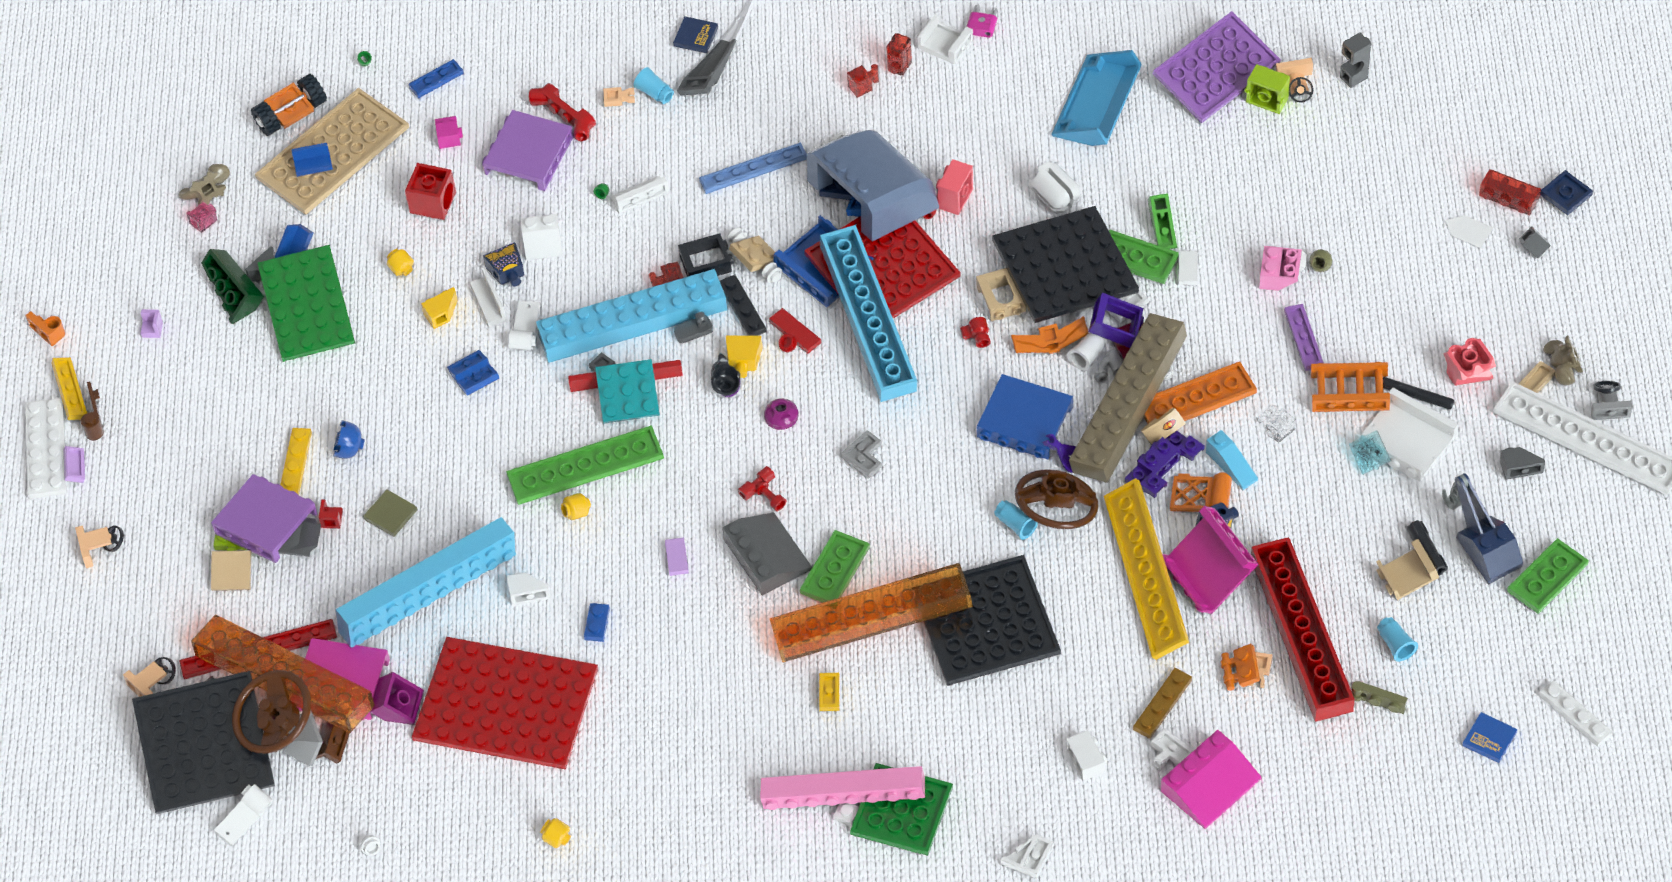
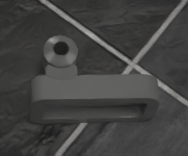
M698 312L695 314V319L674 327V335L679 343H686L713 332V325L704 312Z

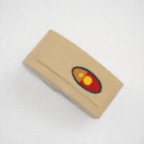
M1172 407L1159 419L1155 418L1141 432L1152 445L1162 437L1167 438L1186 423L1176 408Z

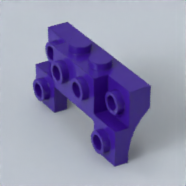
M1175 431L1167 438L1162 437L1157 442L1155 441L1145 454L1143 453L1139 456L1137 466L1125 477V484L1136 478L1140 481L1143 492L1156 498L1157 493L1163 487H1167V481L1162 479V477L1180 460V455L1193 461L1194 457L1205 449V445L1191 435L1185 437L1178 431Z

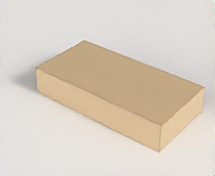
M1539 361L1519 385L1539 393L1555 376V369Z

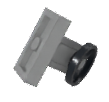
M1598 381L1593 384V389L1597 391L1598 403L1592 404L1591 419L1603 420L1631 417L1632 401H1618L1617 391L1621 389L1619 382Z

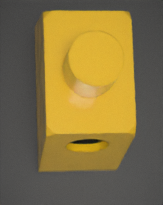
M726 335L729 365L740 372V378H745L748 371L757 370L763 349L762 337Z

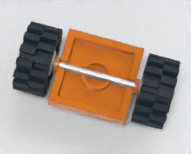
M309 73L299 79L297 86L293 82L251 108V115L263 134L269 136L281 129V126L286 129L314 112V108L327 101L323 87H321L320 82L317 81L313 74Z

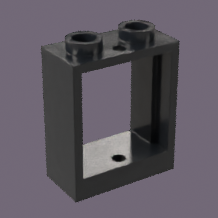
M720 233L678 245L679 257L687 277L715 269L717 276L732 272L731 265L734 264L732 254H728L727 241L722 239ZM719 247L723 257L722 260L693 267L690 255Z

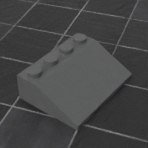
M774 512L740 518L722 527L725 543L762 596L811 571L813 568Z

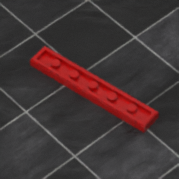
M681 360L653 363L655 380L683 376ZM596 372L568 376L570 392L598 388Z

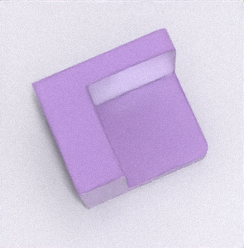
M142 309V338H160L163 327L160 311Z

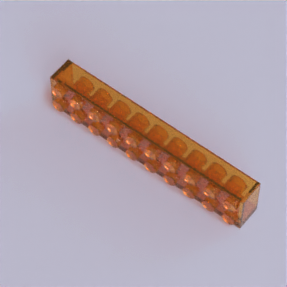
M959 562L769 619L782 663L973 606Z
M216 614L191 640L195 656L231 674L251 671L252 680L261 674L274 670H285L298 675L309 689L312 714L348 733H351L375 706L370 690ZM285 679L289 700L295 706L303 709V698L300 689L294 682ZM267 681L257 687L267 691Z

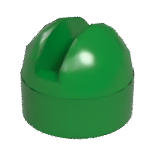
M362 51L358 54L357 61L361 66L366 67L371 63L372 56L369 52Z
M600 183L594 188L593 192L597 198L605 199L610 189L607 184Z

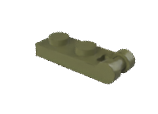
M1361 681L1353 682L1351 690L1356 702L1363 700L1373 706L1389 709L1393 713H1405L1407 697Z

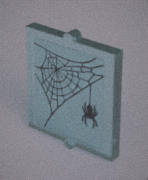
M1378 430L1366 436L1361 435L1360 439L1349 443V447L1362 475L1374 469L1378 470L1380 466L1391 461Z

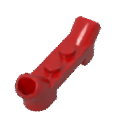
M547 83L542 88H531L529 90V102L532 106L546 105L553 114L559 115L565 123H569L574 127L573 136L576 140L586 141L589 139L590 129L596 125V121L584 108L578 112L560 99L558 88L551 83Z

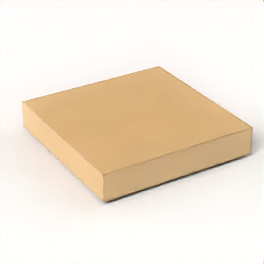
M212 551L211 590H251L252 552Z

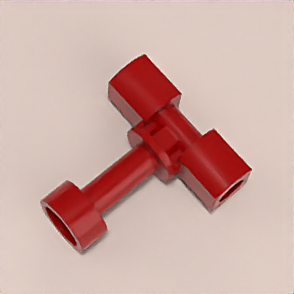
M765 466L757 473V478L753 482L747 481L738 488L739 495L746 501L754 494H763L771 501L770 506L775 511H780L787 502L782 495H775L768 489V483L775 478L773 470L768 466Z

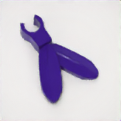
M1053 434L1046 435L1050 442L1046 440L1043 441V444L1050 447L1053 451L1056 450L1064 469L1069 473H1073L1069 456L1072 455L1076 446L1061 444Z

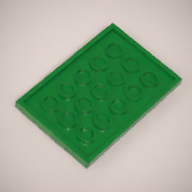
M330 244L258 262L282 362L356 344Z

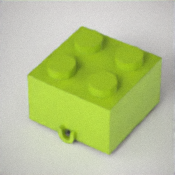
M1256 64L1247 79V86L1244 91L1247 93L1246 103L1280 115L1289 98L1290 76Z

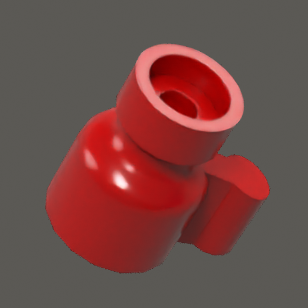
M975 317L969 321L968 325L960 328L963 339L975 338L978 348L990 345L989 327L986 318Z

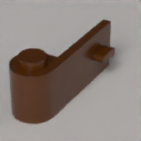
M89 381L87 386L94 411L82 416L81 425L86 438L96 441L103 436L104 429L96 399L100 398L98 389L93 390Z

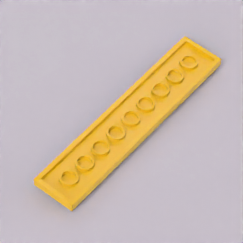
M1135 478L1103 497L1151 656L1157 660L1188 644L1189 639L1140 481Z

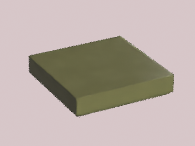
M386 489L363 515L365 521L395 537L418 511V508Z

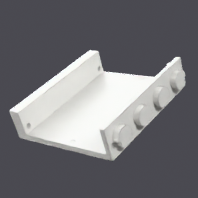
M1392 388L1389 392L1390 411H1380L1362 434L1356 432L1354 445H1358L1357 448L1362 445L1359 450L1373 455L1375 459L1382 460L1393 469H1398L1409 478L1420 482L1457 436L1459 424ZM1376 449H1380V453L1378 454V456H1376L1375 453Z

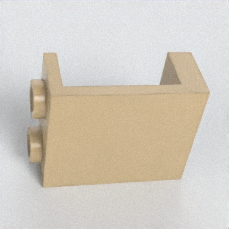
M1418 539L1411 542L1414 550L1383 566L1380 560L1376 561L1379 567L1376 571L1380 579L1387 581L1388 584L1385 585L1390 596L1394 594L1397 600L1439 578L1433 563Z

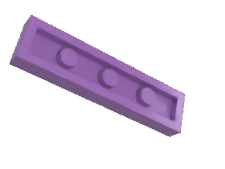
M1298 304L1285 307L1284 312L1304 370L1309 371L1311 370V364L1324 362L1304 305Z

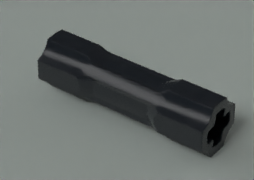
M1413 521L1407 526V532L1412 541L1417 539L1420 541L1438 575H1443L1448 570L1446 562L1434 546L1423 521Z

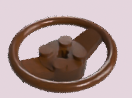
M1050 469L1033 471L1023 476L1015 487V500L1022 512L1035 522L1050 528H1080L1090 523L1098 512L1096 492L1080 478L1064 471ZM1042 478L1041 482L1034 483L1024 488V486L1031 480ZM1044 501V505L1048 508L1071 509L1074 507L1075 502H1079L1091 508L1089 513L1079 520L1062 522L1037 514L1027 504Z
M285 670L266 672L247 684L238 696L232 714L233 731L240 744L252 752L262 754L275 753L291 744L301 734L309 719L311 696L307 685L298 675ZM285 679L294 682L301 691L303 698L301 717L299 709L289 700ZM267 681V699L260 701V708L257 713V725L264 733L261 745H256L244 736L240 725V714L249 694L258 685ZM294 726H296L294 730L289 734L288 732L291 731Z

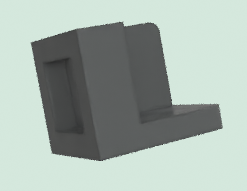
M1533 226L1519 238L1521 244L1536 258H1539L1551 246L1548 240Z

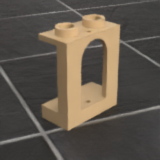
M1006 268L976 276V287L978 292L982 293L989 309L990 321L1002 320L1005 317L1026 312V306ZM1009 285L1014 296L1013 300L1006 304L999 303L995 299L992 289Z

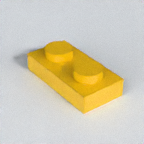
M819 673L820 711H840L839 673Z

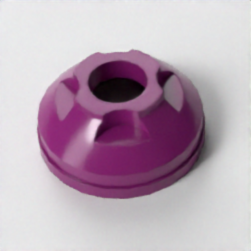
M774 399L765 407V422L773 429L785 430L795 425L798 421L799 412L797 406L789 399ZM778 405L786 407L782 412L777 411L775 408Z

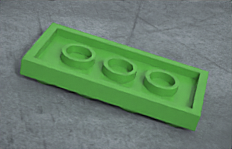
M1109 230L1132 274L1165 284L1179 257V252Z
M834 530L801 586L800 594L836 607L867 554L870 543Z
M1557 538L1508 586L1507 592L1539 614L1588 565L1589 560Z

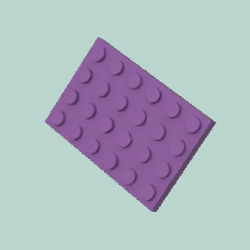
M1231 11L1154 69L1152 74L1202 124L1245 91L1247 79L1256 64L1273 69L1276 67V63L1281 62V59Z

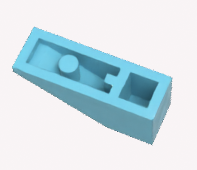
M1222 430L1206 440V453L1225 473L1231 476L1232 480L1242 490L1258 481V477L1235 443Z

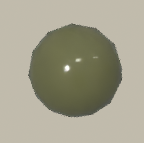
M1324 249L1315 250L1309 258L1310 267L1320 273L1328 271L1333 263L1332 255Z

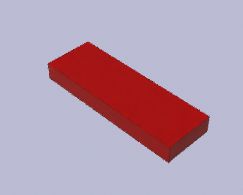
M781 308L769 318V322L783 334L794 335L797 339V345L807 354L822 343L816 334L784 308Z

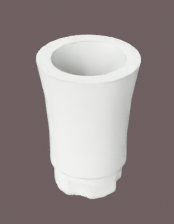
M1092 333L1087 334L1080 343L1068 351L1067 357L1070 363L1079 370H1088L1097 354L1103 349L1107 339Z

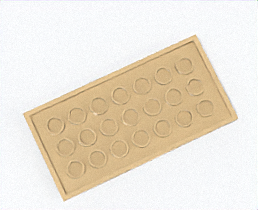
M358 87L256 172L255 177L307 215L409 128V123ZM327 143L333 170L297 177L291 150Z

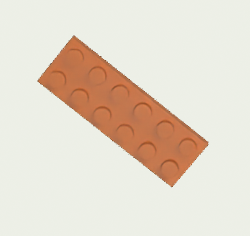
M1239 361L1156 393L1144 415V419L1149 424L1155 418L1159 419L1173 407L1176 408L1183 420L1187 421L1257 393V388Z

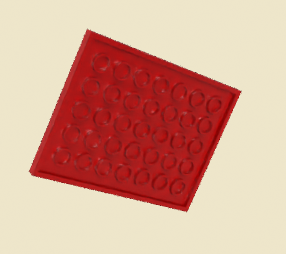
M446 636L412 734V740L566 770L598 672V664Z

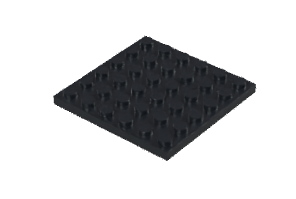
M1096 206L992 235V241L1034 324L1092 307L1101 293L1118 299L1139 293V286Z
M1024 555L911 586L947 686L1061 654L1060 646Z
M251 671L132 698L156 815L240 795L248 785L253 786L255 784L260 789L275 786L269 754L255 753L243 747L237 740L232 727L234 705L242 690L252 681ZM254 689L243 704L240 714V725L244 736L250 742L261 745L264 731L257 725L259 707Z

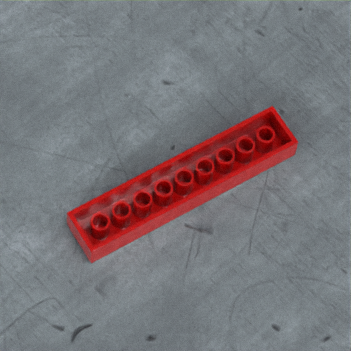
M1287 537L1252 546L1251 555L1259 564L1255 568V572L1314 721L1317 722L1354 712V696L1290 538Z

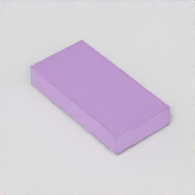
M65 446L63 449L65 481L84 483V448Z
M684 537L665 540L669 575L688 574Z

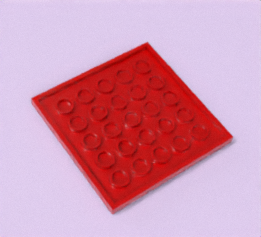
M861 216L840 228L843 229L856 225L867 255L874 258L869 260L893 319L961 277V272L916 220L874 241H871L861 232ZM819 241L804 250V255L838 293L821 251Z

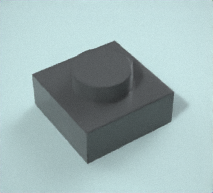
M601 352L589 363V368L596 372L595 367L616 363Z

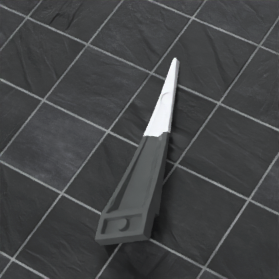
M755 0L748 1L736 21L717 45L683 78L677 90L680 96L709 94L712 86L718 83Z

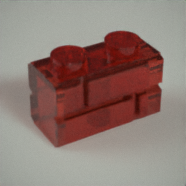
M895 33L886 46L887 69L893 74L902 76L912 63L910 37Z

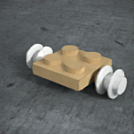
M740 227L729 231L727 241L732 243L729 250L750 272L763 269L762 276L767 278L769 283L777 282L781 278L782 269L777 268V264L773 262L775 251L759 235L747 239V234L745 232L742 233Z

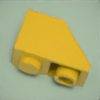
M454 287L444 290L442 293L421 303L423 315L433 329L451 321L458 301Z

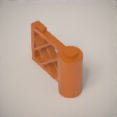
M1224 472L1215 474L1213 477L1190 476V474L1178 473V476H1174L1170 511L1199 512L1203 506L1196 505L1194 502L1201 497L1205 500V506L1207 507L1221 502L1229 508L1231 476ZM1178 482L1187 483L1189 486L1181 491L1178 488ZM1200 483H1208L1207 487L1202 491L1196 487ZM1193 489L1197 495L1190 499L1185 494ZM1181 497L1187 501L1183 505H1175V502Z

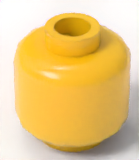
M396 248L388 254L386 264L396 276H407L413 270L414 260L406 250Z
M581 493L567 496L563 499V503H561L563 516L570 520L587 516L589 508H591L590 500Z
M558 818L548 819L540 831L542 840L553 848H559L561 845L566 846L571 838V835H569L570 826Z

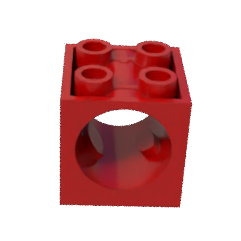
M422 163L416 164L405 189L411 214L445 220L456 194L452 169Z

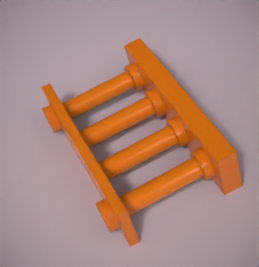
M1388 362L1311 364V378H1317L1318 394L1312 395V412L1390 411V393H1383V377H1388ZM1356 377V394H1345L1344 378ZM1363 377H1375L1376 393H1364ZM1325 378H1336L1337 394H1325Z

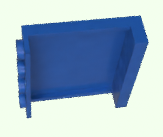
M820 215L818 216V224L784 252L781 250L776 251L773 262L777 264V268H781L783 273L828 308L839 298V295L804 255V250L820 241V235L838 230L828 219H824Z
M1002 374L977 424V438L996 443L1002 447L1015 449L1021 453L1025 452L1037 458L1049 460L1051 448L1045 446L1043 441L1049 440L1050 442V439L1046 437L1048 434L1057 436L1067 413H1071L1073 409V396Z

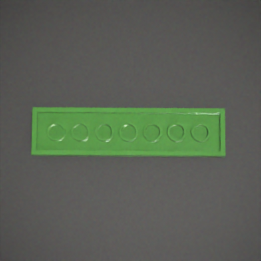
M650 425L506 471L517 504L520 505L664 459V454L654 429Z

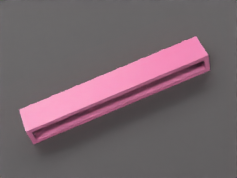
M922 766L761 778L760 799L763 808L769 810L925 798V775Z

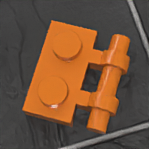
M1252 644L1233 650L1234 657L1231 659L1229 653L1221 654L1222 660L1220 663L1221 668L1224 669L1223 681L1228 691L1234 690V683L1237 682L1243 688L1260 681L1255 647ZM1233 667H1236L1237 673L1232 674Z

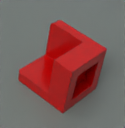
M321 499L318 517L321 528L341 529L343 508L328 507L326 499Z

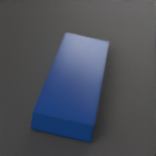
M452 59L410 82L408 85L419 99L461 76L464 72L459 64Z

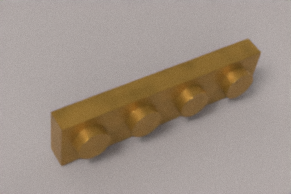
M1174 668L1133 725V730L1151 739L1191 683L1192 676Z

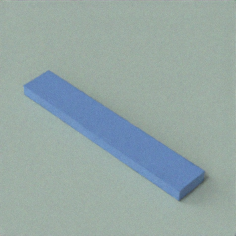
M800 142L701 176L699 181L705 194H709L807 160V154Z

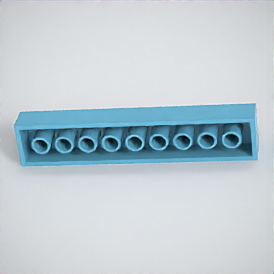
M856 225L820 235L821 251L880 401L883 402L917 392V378Z
M712 269L536 321L546 358L548 363L676 326L695 319V314L698 312H704L705 315L710 316L727 311V303L716 271Z
M500 517L335 609L338 633L351 648L362 644L371 636L377 635L387 627L397 624L398 621L413 615L423 607L429 606L435 600L445 597L451 591L461 588L465 583L477 579L481 574L493 570L497 565L509 561L516 555L514 531Z

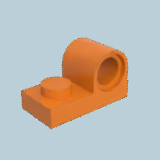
M32 311L25 315L29 327L51 346H54L65 336V330L59 317L50 316L43 320L40 315L36 316Z

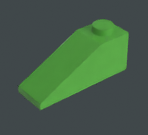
M1168 193L1150 196L1147 201L1157 245L1167 249H1176L1177 242Z

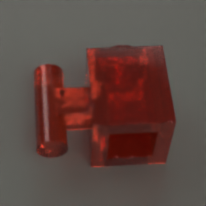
M872 64L870 71H867L861 65L847 72L848 87L857 98L873 90L872 82H879L877 64Z
M678 261L660 266L661 276L657 277L655 272L648 274L652 287L684 278Z

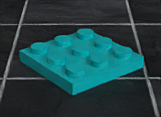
M652 359L595 367L603 424L660 416Z

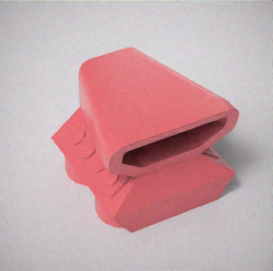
M1469 338L1465 344L1461 346L1452 345L1447 352L1443 353L1447 362V375L1455 386L1494 379L1489 370L1496 367L1494 358L1480 338Z

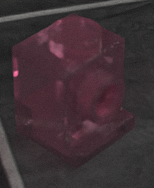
M202 202L191 212H186L189 224L200 233L204 232L218 220L216 208L211 203L207 205Z

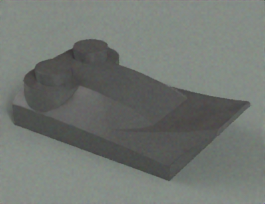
M306 517L278 550L279 554L310 557L311 551L318 547L321 524L315 518Z

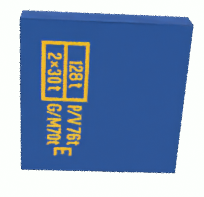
M1481 712L1463 741L1462 746L1500 763L1516 736L1518 729Z

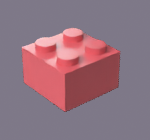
M952 159L951 163L945 167L942 179L939 178L936 184V189H938V209L956 215L960 214L974 189L972 165Z

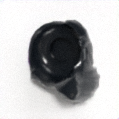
M720 353L718 360L714 362L711 369V385L716 393L724 397H732L740 389V372L729 365L726 356Z

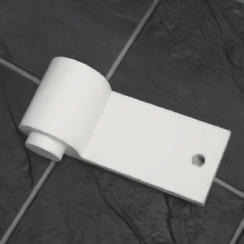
M518 300L514 329L510 330L509 348L532 350L533 346H537L536 321L539 318L541 302Z
M255 784L253 786L248 785L242 791L243 797L241 801L214 829L231 846L240 839L273 802V799Z

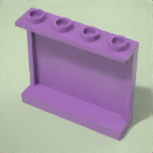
M512 110L510 115L505 118L504 126L498 131L495 142L491 144L488 155L483 158L482 166L484 167L485 175H488L490 170L537 182L538 189L545 191L573 139L572 126Z
M252 474L213 519L211 524L216 535L277 563L280 559L278 550L309 514L316 516L317 511L315 503L311 499H305L294 491H288L279 484L269 482L265 477Z

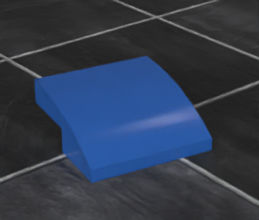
M480 350L447 366L448 371L467 396L500 379L498 372L489 364L488 358Z

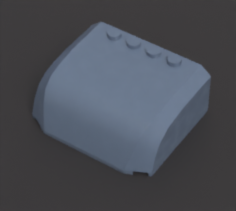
M865 130L855 132L807 153V181L819 191L833 184L834 178L861 203V232L871 241L939 208L933 182L877 131Z

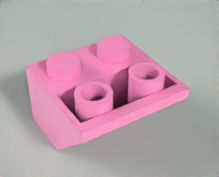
M1264 246L1259 289L1279 291L1298 282L1302 249Z

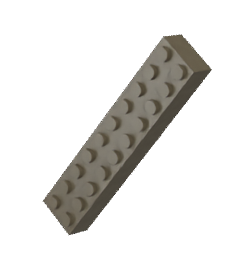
M1149 313L1069 459L1074 474L1105 483L1109 482L1187 337L1184 322Z

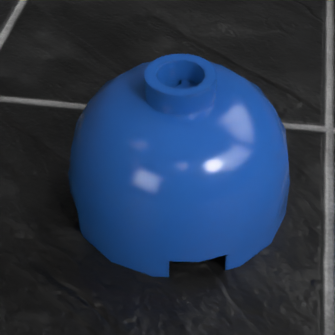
M341 420V430L337 432L333 449L337 451L333 453V457L348 459L354 457L359 449H363L365 439L362 438V432L357 425Z

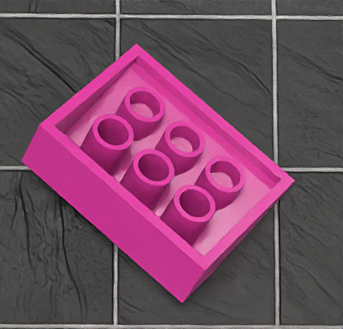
M1217 729L1161 779V792L1206 829L1257 784L1262 777L1237 746Z

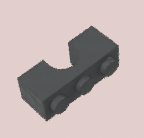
M1361 32L1343 41L1342 55L1348 61L1341 65L1340 78L1350 88L1368 79L1371 41Z

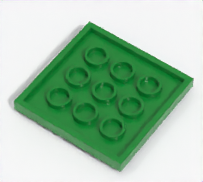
M875 763L873 770L888 769L894 767ZM925 776V798H918L916 800L900 799L897 801L886 800L875 803L861 802L852 824L850 835L928 856L953 790V783Z

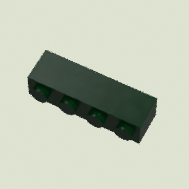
M209 249L201 264L210 282H213L215 285L214 291L216 295L222 299V307L224 311L228 312L230 323L234 324L256 311L265 296L226 250Z

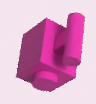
M450 116L435 119L439 149L461 146L460 138H463L462 127L457 125V117Z

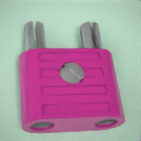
M975 5L973 12L970 13L966 27L973 29V35L990 38L993 36L998 18L996 15L998 9L993 7L991 14L979 13L981 7L980 5L978 7Z

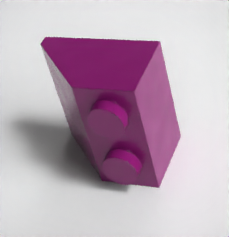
M391 672L380 677L369 712L384 721L413 725L415 724L424 690L400 675Z

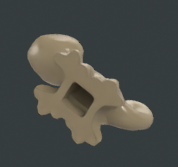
M212 164L205 176L197 181H193L190 188H183L179 192V198L183 200L199 198L198 205L200 207L209 206L213 197L224 196L226 186L221 183L229 177L230 170L224 164Z
M1569 335L1565 337V344L1560 340H1551L1545 344L1543 351L1546 354H1552L1550 362L1556 368V380L1564 386L1575 383L1572 368L1578 373H1583L1584 370L1580 362V356L1576 347L1573 346Z

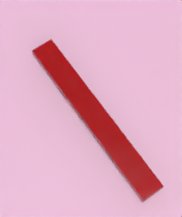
M333 619L181 659L179 662L184 680L306 647L310 645L312 638L327 641L338 638Z

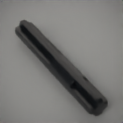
M1383 377L1384 389L1391 390L1395 388L1409 397L1449 410L1453 408L1454 399Z

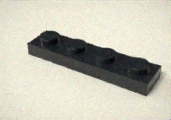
M734 274L720 280L726 299L748 336H758L767 332L763 321L737 276Z

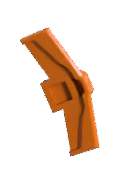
M1082 316L1080 319L1059 330L1056 323L1038 328L1040 335H1011L1015 353L1053 354L1060 352L1062 348L1089 334L1085 317Z

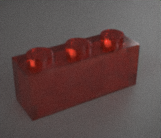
M1489 169L1480 184L1479 196L1530 216L1539 202L1541 189Z

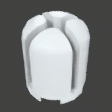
M1048 161L1037 169L1039 173L1033 180L1029 179L1028 187L1055 213H1063L1069 207L1072 208L1080 197V186L1056 162L1051 163Z

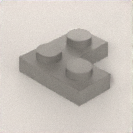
M867 430L841 453V458L869 479L882 468V463L871 455L882 445L881 440Z

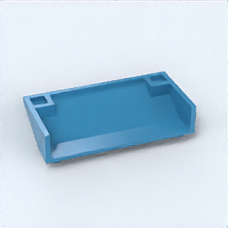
M1133 50L1088 54L1053 129V137L1090 146L1107 145L1142 66Z

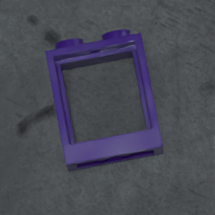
M1101 293L1095 301L1088 332L1130 348L1139 333V327L1143 324L1144 316L1142 314L1144 308ZM1105 310L1130 319L1129 333L1104 324Z

